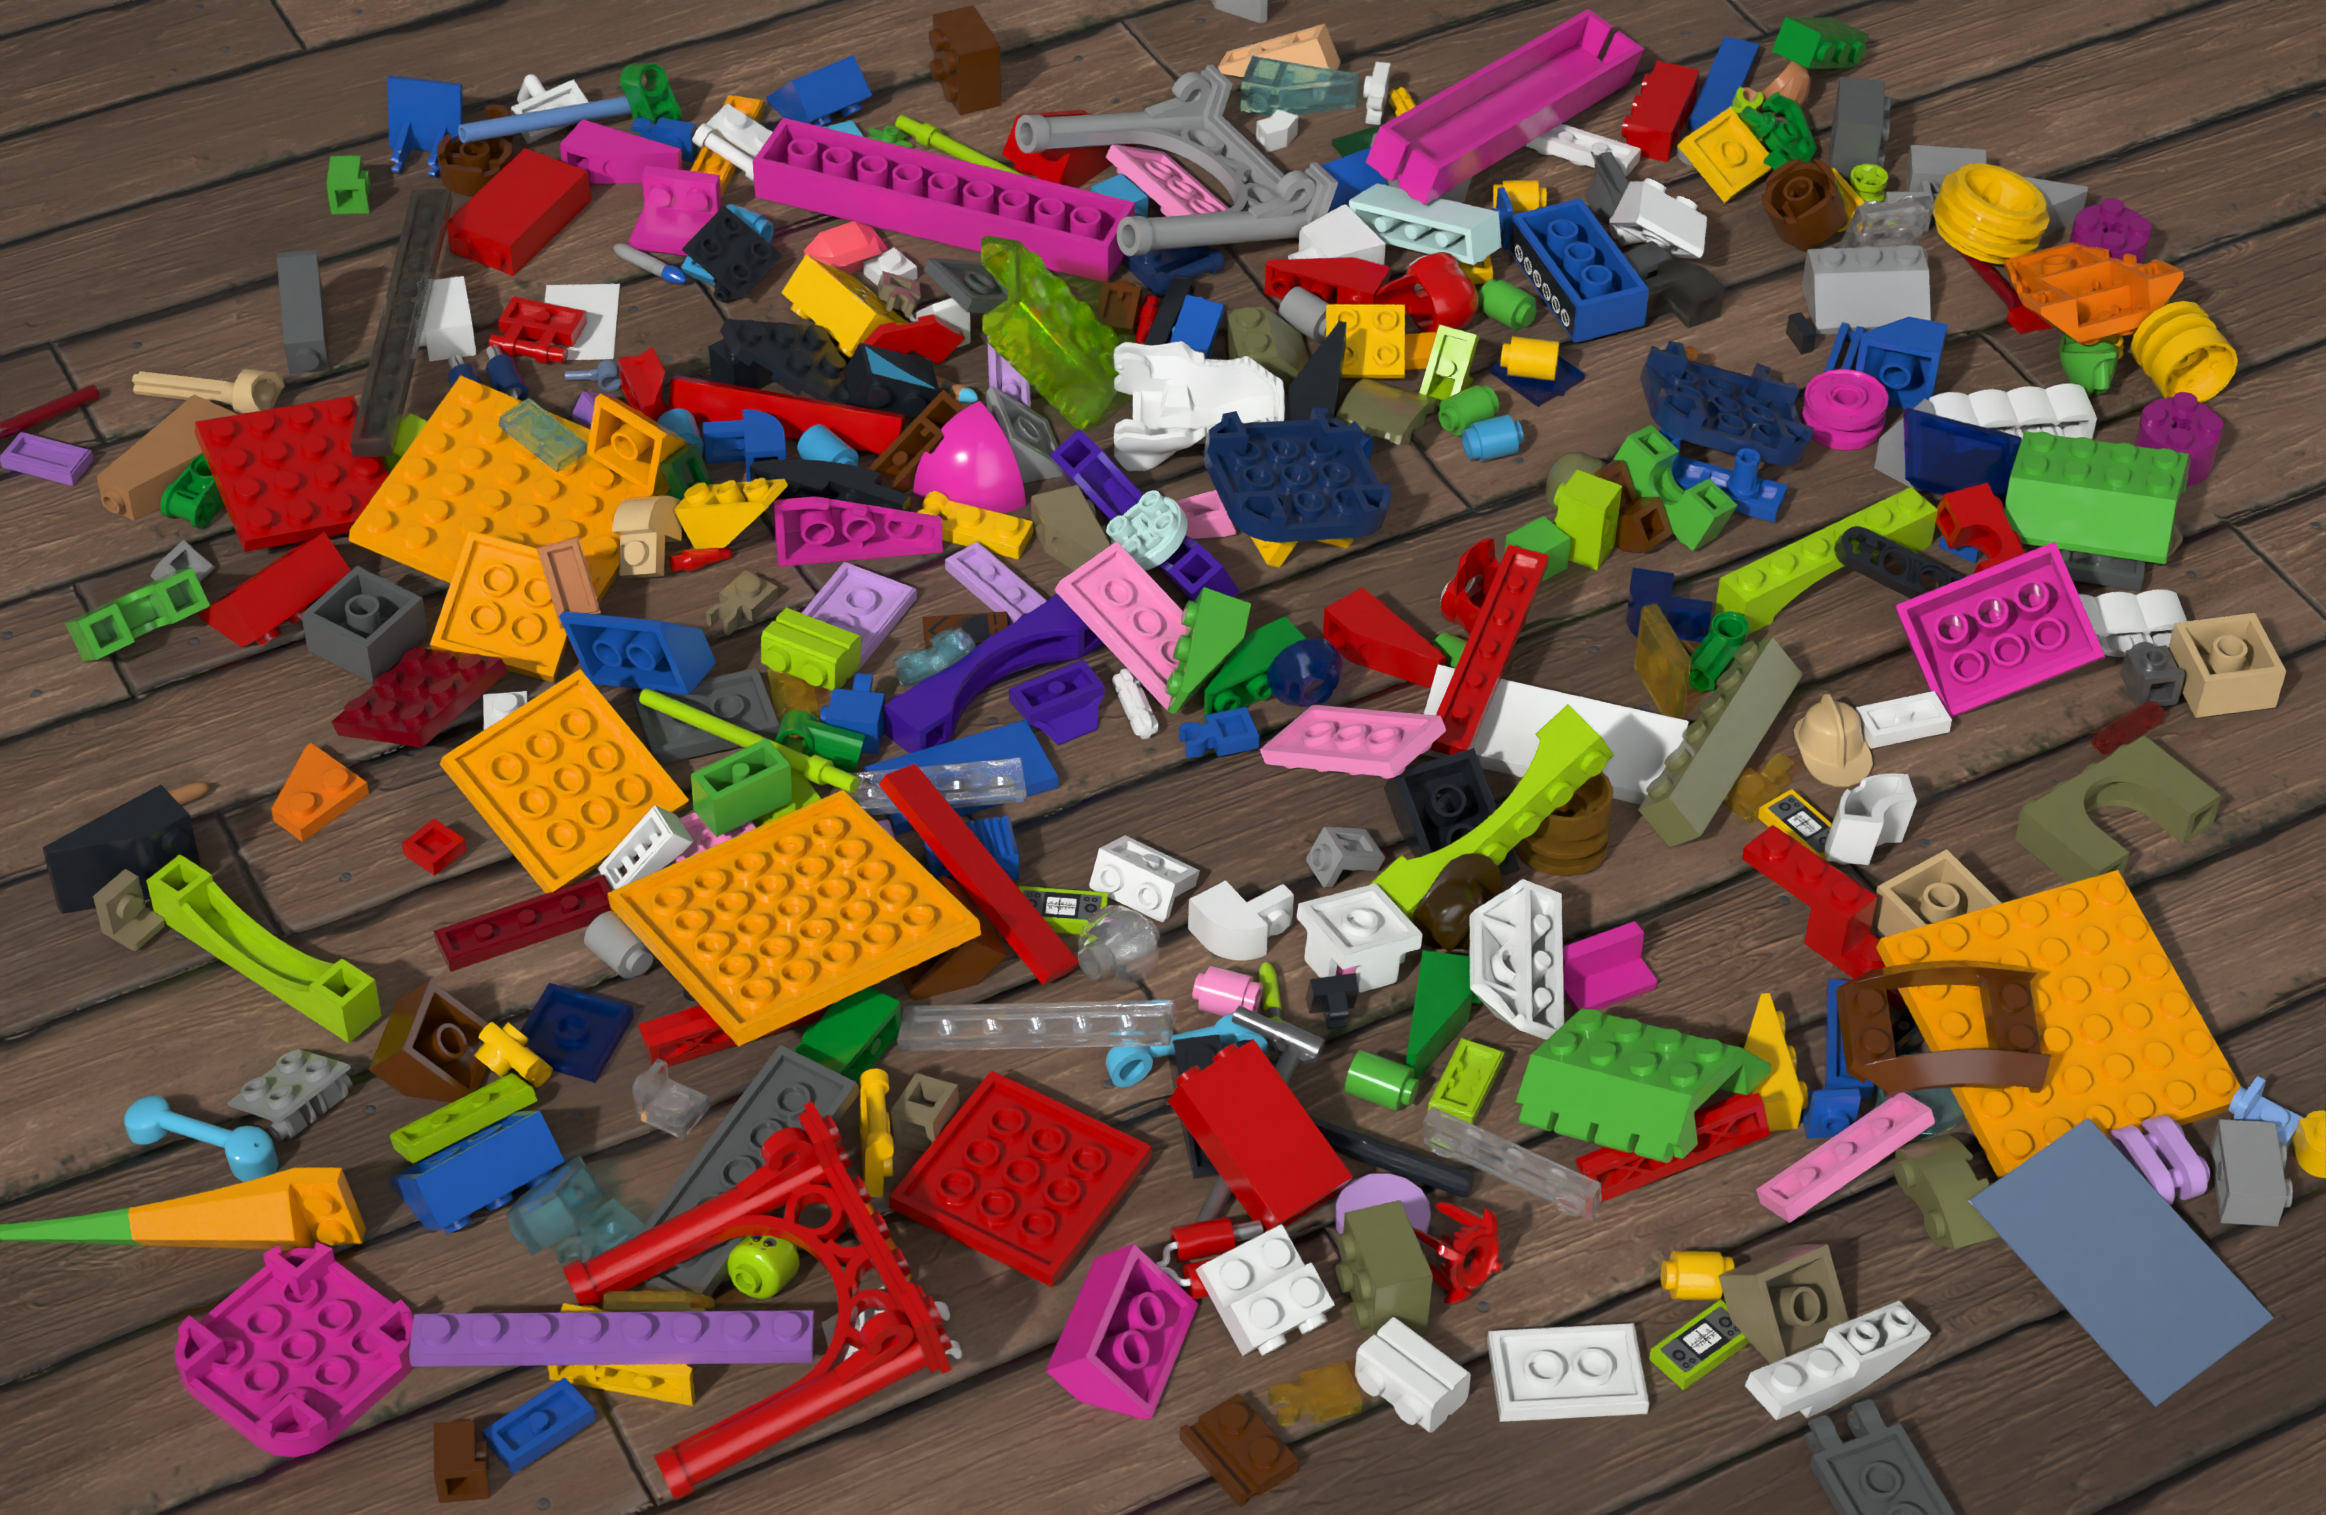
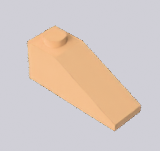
M1325 24L1228 51L1218 68L1222 74L1296 87L1309 84L1317 87L1333 79L1341 62Z

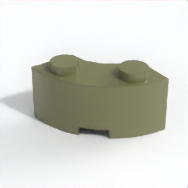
M1943 1134L1903 1145L1895 1150L1897 1161L1894 1163V1174L1897 1183L1903 1189L1904 1194L1912 1198L1922 1211L1925 1229L1933 1240L1934 1245L1957 1249L2000 1237L1969 1202L1970 1199L1988 1188L1990 1184L1987 1178L1977 1180L1967 1161L1972 1160L1973 1155L1961 1142L1950 1135Z

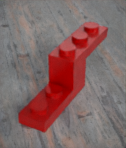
M1774 825L1744 846L1742 860L1811 907L1804 941L1805 945L1853 979L1870 970L1886 967L1876 949L1880 940L1870 934L1877 896ZM1898 988L1886 990L1888 1003L1900 1011L1906 1003Z

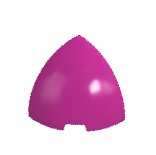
M981 401L968 406L948 421L941 429L944 439L933 453L924 452L915 474L913 492L923 500L929 492L938 491L944 494L950 501L998 513H1007L1026 506L1023 481L1013 451L997 421Z

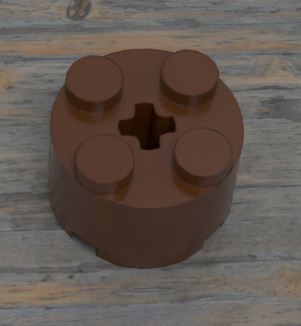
M1797 159L1781 165L1768 177L1765 182L1767 188L1764 195L1762 194V204L1777 235L1782 241L1796 246L1800 251L1813 249L1817 244L1831 238L1839 229L1844 228L1849 221L1847 202L1830 166L1821 160L1813 159L1815 163H1803L1802 159Z

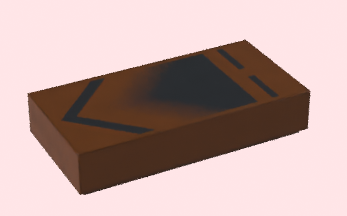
M1006 611L923 617L926 657L967 653L986 641L992 634L1008 627Z

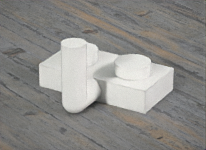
M529 74L524 78L518 94L517 101L519 104L511 107L510 116L587 103L588 101L574 79L546 91L535 75ZM570 125L521 134L526 142L530 144Z

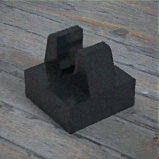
M1356 974L1310 979L1306 994L1309 1014L1323 1012L1327 1030L1346 1027L1345 1018L1349 1017L1348 1009L1354 1008L1359 991Z

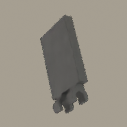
M1871 1399L1852 1405V1410L1856 1416L1848 1418L1847 1422L1856 1437L1854 1440L1843 1443L1828 1415H1823L1808 1422L1812 1432L1804 1434V1440L1813 1453L1809 1466L1838 1515H1956L1902 1425L1898 1423L1886 1427L1876 1405Z

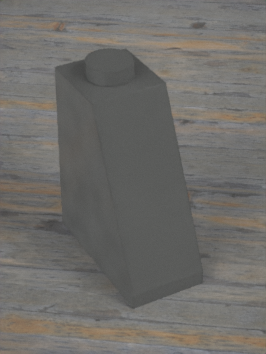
M317 250L277 253L283 336L289 374L329 370L327 311Z

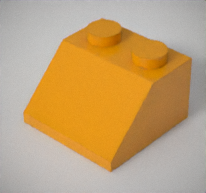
M600 393L595 397L587 455L653 495L667 482L659 464L686 445V440L621 400Z

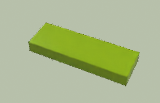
M510 1073L392 1132L389 1136L394 1150L413 1164L536 1102L537 1098L531 1085L516 1074Z

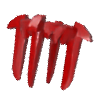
M1440 1202L1436 1205V1209L1466 1226L1461 1227V1232L1454 1233L1455 1238L1442 1234L1441 1238L1446 1241L1444 1242L1417 1228H1412L1416 1238L1435 1249L1436 1254L1446 1258L1444 1263L1440 1264L1442 1270L1429 1262L1427 1263L1433 1275L1432 1280L1450 1292L1443 1302L1458 1304L1465 1301L1472 1293V1290H1476L1479 1285L1485 1283L1493 1271L1500 1273L1504 1263L1499 1259L1498 1222L1493 1210L1485 1208L1482 1218L1451 1203ZM1467 1255L1472 1261L1468 1266L1463 1267L1464 1259Z

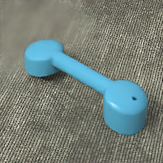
M1232 1013L1222 1017L1214 1026L1144 1041L1134 1036L1124 1038L1116 1043L1108 1052L1105 1065L1112 1083L1117 1087L1125 1088L1135 1085L1146 1077L1152 1068V1059L1168 1055L1172 1041L1176 1039L1219 1034L1222 1049L1232 1043H1235L1240 1048L1254 1039L1265 1055L1268 1051V1044L1264 1036L1232 1023L1234 1015Z
M157 1095L146 1096L136 1100L125 1113L124 1125L132 1142L136 1144H150L163 1138L171 1131L225 1149L230 1170L236 1178L243 1182L275 1174L279 1166L273 1140L267 1132L259 1127L244 1126L233 1131L171 1112L166 1099Z

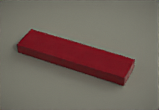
M603 874L561 888L553 893L549 892L435 930V942L449 971L452 972L589 926L602 913L613 911L610 908L607 894L612 889Z

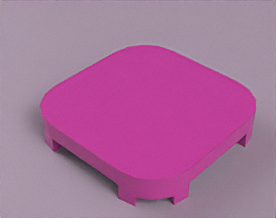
M319 1242L315 1243L314 1249L299 1247L281 1251L280 1245H277L263 1253L265 1267L200 1321H196L188 1315L177 1328L179 1338L174 1354L181 1384L192 1397L257 1447L275 1456L298 1457L315 1453L328 1445L398 1385L413 1368L409 1358L413 1326L411 1310L402 1299L393 1304L335 1261L333 1249Z

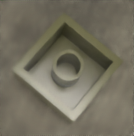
M1401 1200L1346 1212L1344 1215L1343 1233L1338 1234L1337 1237L1341 1263L1336 1264L1335 1273L1341 1292H1348L1351 1297V1314L1356 1329L1358 1331L1364 1330L1367 1339H1369L1372 1335H1377L1378 1330L1394 1317L1418 1335H1427L1433 1275Z

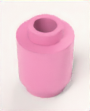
M1210 966L1206 974L1199 973L1197 975L1192 998L1199 1001L1198 1008L1200 1011L1220 1016L1235 1013L1239 1005L1257 1013L1262 999L1263 984L1253 982L1252 976Z

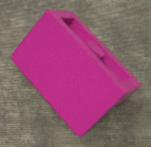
M1636 921L1563 947V992L1576 1013L1581 1008L1599 1010L1656 989L1657 979L1641 958L1644 932Z

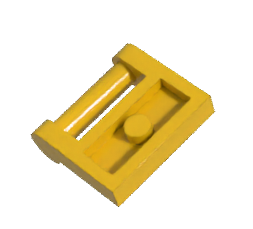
M869 1069L863 1072L860 1077L859 1125L863 1183L870 1197H884V1177H893L892 1155L894 1153L893 1137L890 1135L889 1112H886L885 1094L889 1091V1077L881 1069Z

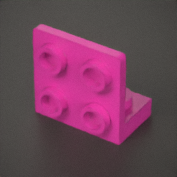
M646 165L642 173L644 207L629 239V246L648 252L677 254L687 257L688 255L681 249L722 208L720 175Z

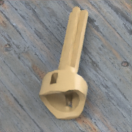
M244 369L238 375L235 382L139 371V374H134L132 382L135 384L133 388L134 394L188 400L195 394L214 404L233 406L234 413L236 414L273 409L278 396L285 387L284 380L279 373L257 369Z

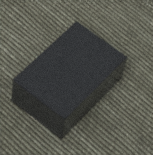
M1801 312L1790 314L1786 334L1800 354L1813 352L1816 332Z

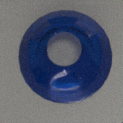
M1308 638L1288 646L1273 660L1267 673V683L1276 698L1286 705L1300 707L1316 703L1321 704L1332 696L1334 689L1338 685L1343 673V662L1337 648L1331 642L1321 638ZM1318 680L1324 681L1315 689L1304 693L1309 684Z

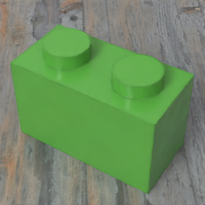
M768 738L691 773L693 810L716 837L792 802L791 765Z

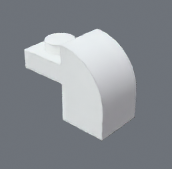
M1225 880L1189 899L1188 930L1206 949L1222 958L1245 961L1267 955V938L1282 933L1287 927L1292 925L1294 894L1282 884L1246 902Z

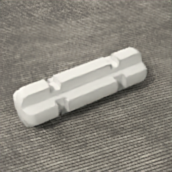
M1128 668L1121 669L1120 673L1112 678L1113 686L1116 693L1119 692L1118 697L1128 720H1131L1130 724L1134 733L1140 735L1141 739H1149L1151 734L1158 732V722L1155 716L1152 715V709L1143 689L1140 688L1139 680Z

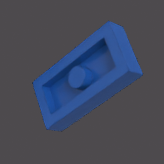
M564 1377L482 1430L483 1439H487L488 1447L514 1474L596 1420L595 1411L589 1402Z

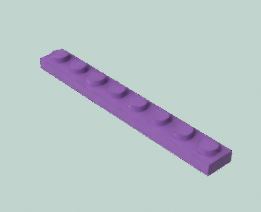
M814 1310L414 1314L409 1358L411 1367L813 1363Z

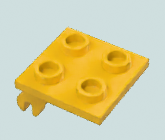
M1326 304V337L1339 321L1347 322V340L1341 378H1405V305Z

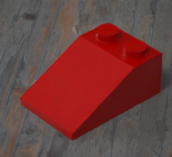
M1084 110L1031 113L1040 114L1043 117L1091 115ZM1030 114L1016 115L1002 156L1012 161L1014 168L1022 173L1034 175L1040 180L1079 188L1113 165L1106 158L1111 145L1045 149L1039 153L1022 152L1016 142L1015 128L1018 119L1022 115ZM1114 144V145H1121V146H1127V147H1134V148H1136V145H1137V144Z

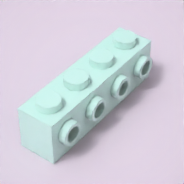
M1378 183L1349 200L1350 209L1386 244L1427 254L1446 252L1452 254L1457 261L1471 265L1485 260L1488 255L1501 248L1499 212L1438 197L1423 205L1419 201L1412 199L1403 189Z

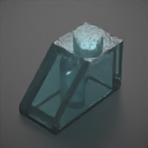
M578 1156L519 1197L506 1214L509 1219L510 1230L515 1239L522 1244L524 1243L529 1253L533 1255L580 1231L605 1195L581 1156Z

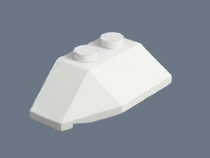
M1522 879L1510 889L1497 895L1470 914V989L1495 1017L1520 1031L1545 1040L1564 1025L1562 893Z

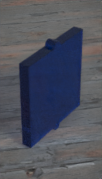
M1559 355L1555 381L1508 376V368L1500 367L1501 361L1490 368L1491 374L1537 407L1558 395L1564 396L1565 391L1585 379L1583 372Z

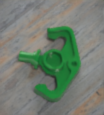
M1775 92L1762 104L1764 111L1771 110L1780 113L1787 121L1776 120L1773 113H1759L1750 106H1746L1743 109L1740 118L1752 125L1755 136L1764 138L1766 145L1772 150L1764 158V164H1768L1773 170H1776L1781 165L1792 160L1802 159L1803 163L1810 161L1817 148L1803 111L1794 100Z

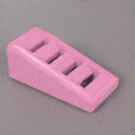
M1216 490L1175 501L1187 516L1188 526L1186 535L1191 539L1226 537L1237 534L1236 526L1228 517Z

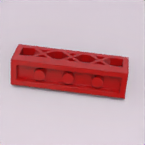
M701 1005L638 1024L653 1072L737 1046ZM829 1005L760 1038L820 1020L827 1012Z
M1751 1092L1748 1096L1737 1094L1695 1111L1698 1145L1683 1159L1674 1157L1673 1153L1671 1161L1664 1163L1635 1154V1149L1632 1153H1627L1608 1147H1603L1576 1158L1577 1169L1594 1205L1770 1136L1764 1103L1759 1093L1752 1094Z

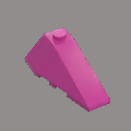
M821 497L774 500L772 503L778 567L943 553L942 520L940 516Z

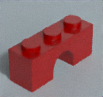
M1988 483L1943 495L1937 507L1936 524L1949 549L1971 546L1982 551L1988 558L1986 561L1979 562L1973 574L2025 554L2019 534L2012 530L2004 514L2001 500L1993 494Z

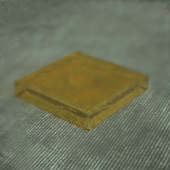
M1657 603L1643 606L1634 669L1661 714L1683 720L1692 660Z

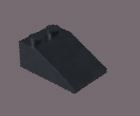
M1474 748L1408 767L1402 774L1389 778L1384 786V791L1397 826L1415 858L1438 851L1459 840L1478 827L1497 810ZM1513 849L1497 865L1501 876L1520 870Z
M161 784L42 848L57 907L62 914L95 909L93 896L125 869L139 877L144 900H148L151 897L147 880L179 854L201 867L190 814Z

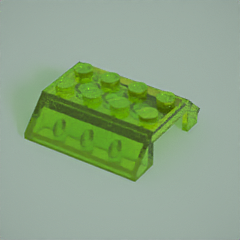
M987 235L981 239L982 265L1008 290V300L982 316L983 332L987 336L991 335L988 339V344L1006 361H1011L1010 365L1028 383L1035 386V389L1055 409H1060V414L1077 430L1080 429L1082 431L1087 424L1098 421L1117 393V390L1114 388V378L1118 376V372L1114 369V349L1119 343L1117 335L1109 325H1103L1094 316L1092 309L1085 301H1079L1070 292L1068 285L1061 277H1055L1045 267L1042 258L1036 252H1030L1020 241Z

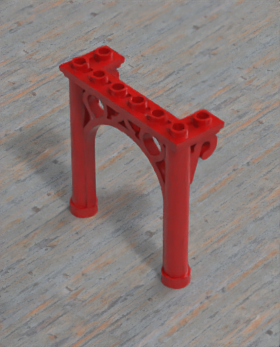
M813 1101L804 1104L806 1112L798 1115L802 1129L788 1127L772 1134L761 1148V1155L766 1164L738 1183L737 1186L583 1263L579 1259L562 1268L580 1306H596L726 1240L749 1235H763L787 1240L808 1251L824 1266L835 1284L838 1298V1319L835 1333L823 1358L806 1376L789 1387L653 1455L675 1501L693 1493V1486L925 1367H928L931 1373L940 1369L942 1374L952 1370L945 1351L953 1347L941 1324L943 1320L938 1308L930 1295L926 1297L919 1284L914 1286L913 1282H907L905 1277L911 1274V1270L899 1247L890 1251L885 1240L891 1238V1234L879 1211L870 1215L865 1204L871 1202V1198L859 1175L851 1179L846 1171L852 1164L840 1142L842 1138L832 1117L828 1114L821 1118ZM812 1203H823L828 1205L832 1213L828 1223L816 1229L799 1225L800 1213L806 1206ZM786 1205L784 1218L766 1215ZM846 1220L849 1222L861 1245L843 1247L834 1242L843 1232ZM841 1266L845 1268V1275ZM874 1268L886 1292L879 1289L860 1291V1281L865 1273ZM869 1308L885 1310L870 1318L860 1331L855 1329L856 1320L864 1310ZM850 1346L858 1349L856 1353L845 1360Z

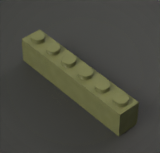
M1773 637L1758 643L1749 641L1735 652L1733 656L1735 658L1734 663L1730 669L1718 678L1716 682L1718 685L1712 696L1701 704L1699 708L1701 713L1696 721L1683 732V741L1680 746L1664 761L1665 769L1646 789L1648 795L1638 810L1670 848L1701 837L1803 675Z

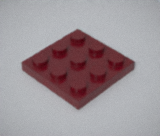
M417 647L406 652L401 658L402 661L392 670L378 676L373 681V686L363 695L349 701L344 706V711L332 720L331 723L338 736L423 748L508 673V670L502 658Z

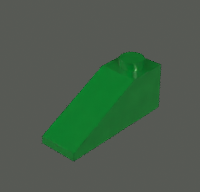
M1431 951L1422 952L1406 1065L1414 1068L1415 1079H1419L1468 1024L1472 1003L1481 1004V1000L1470 989V956Z

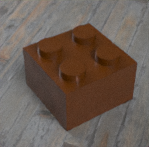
M972 5L933 14V30L929 31V42L934 51V60L930 61V72L933 80L941 84L946 101L948 103L952 102L959 115L1001 106L1000 45L975 6Z

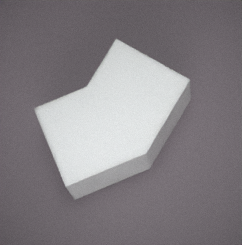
M1277 109L1270 118L1257 121L1256 140L1266 153L1285 148L1297 135L1298 116Z

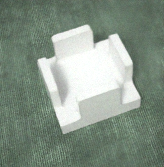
M1376 883L1298 903L1297 919L1307 930L1304 958L1306 963L1320 978L1336 976L1338 964L1342 970L1356 966L1355 974L1359 992L1390 985L1397 981L1399 964L1405 962L1406 952L1421 948L1423 934Z

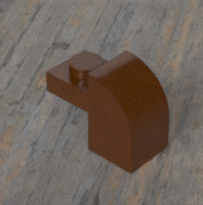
M1613 460L1592 474L1622 486L1615 547L1625 552H1647L1673 534L1660 497H1637L1624 460Z

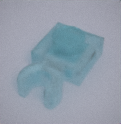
M613 1198L577 1224L578 1237H570L559 1243L556 1248L557 1259L562 1264L570 1257L579 1256L580 1258L575 1261L580 1259L581 1263L635 1237L645 1224Z

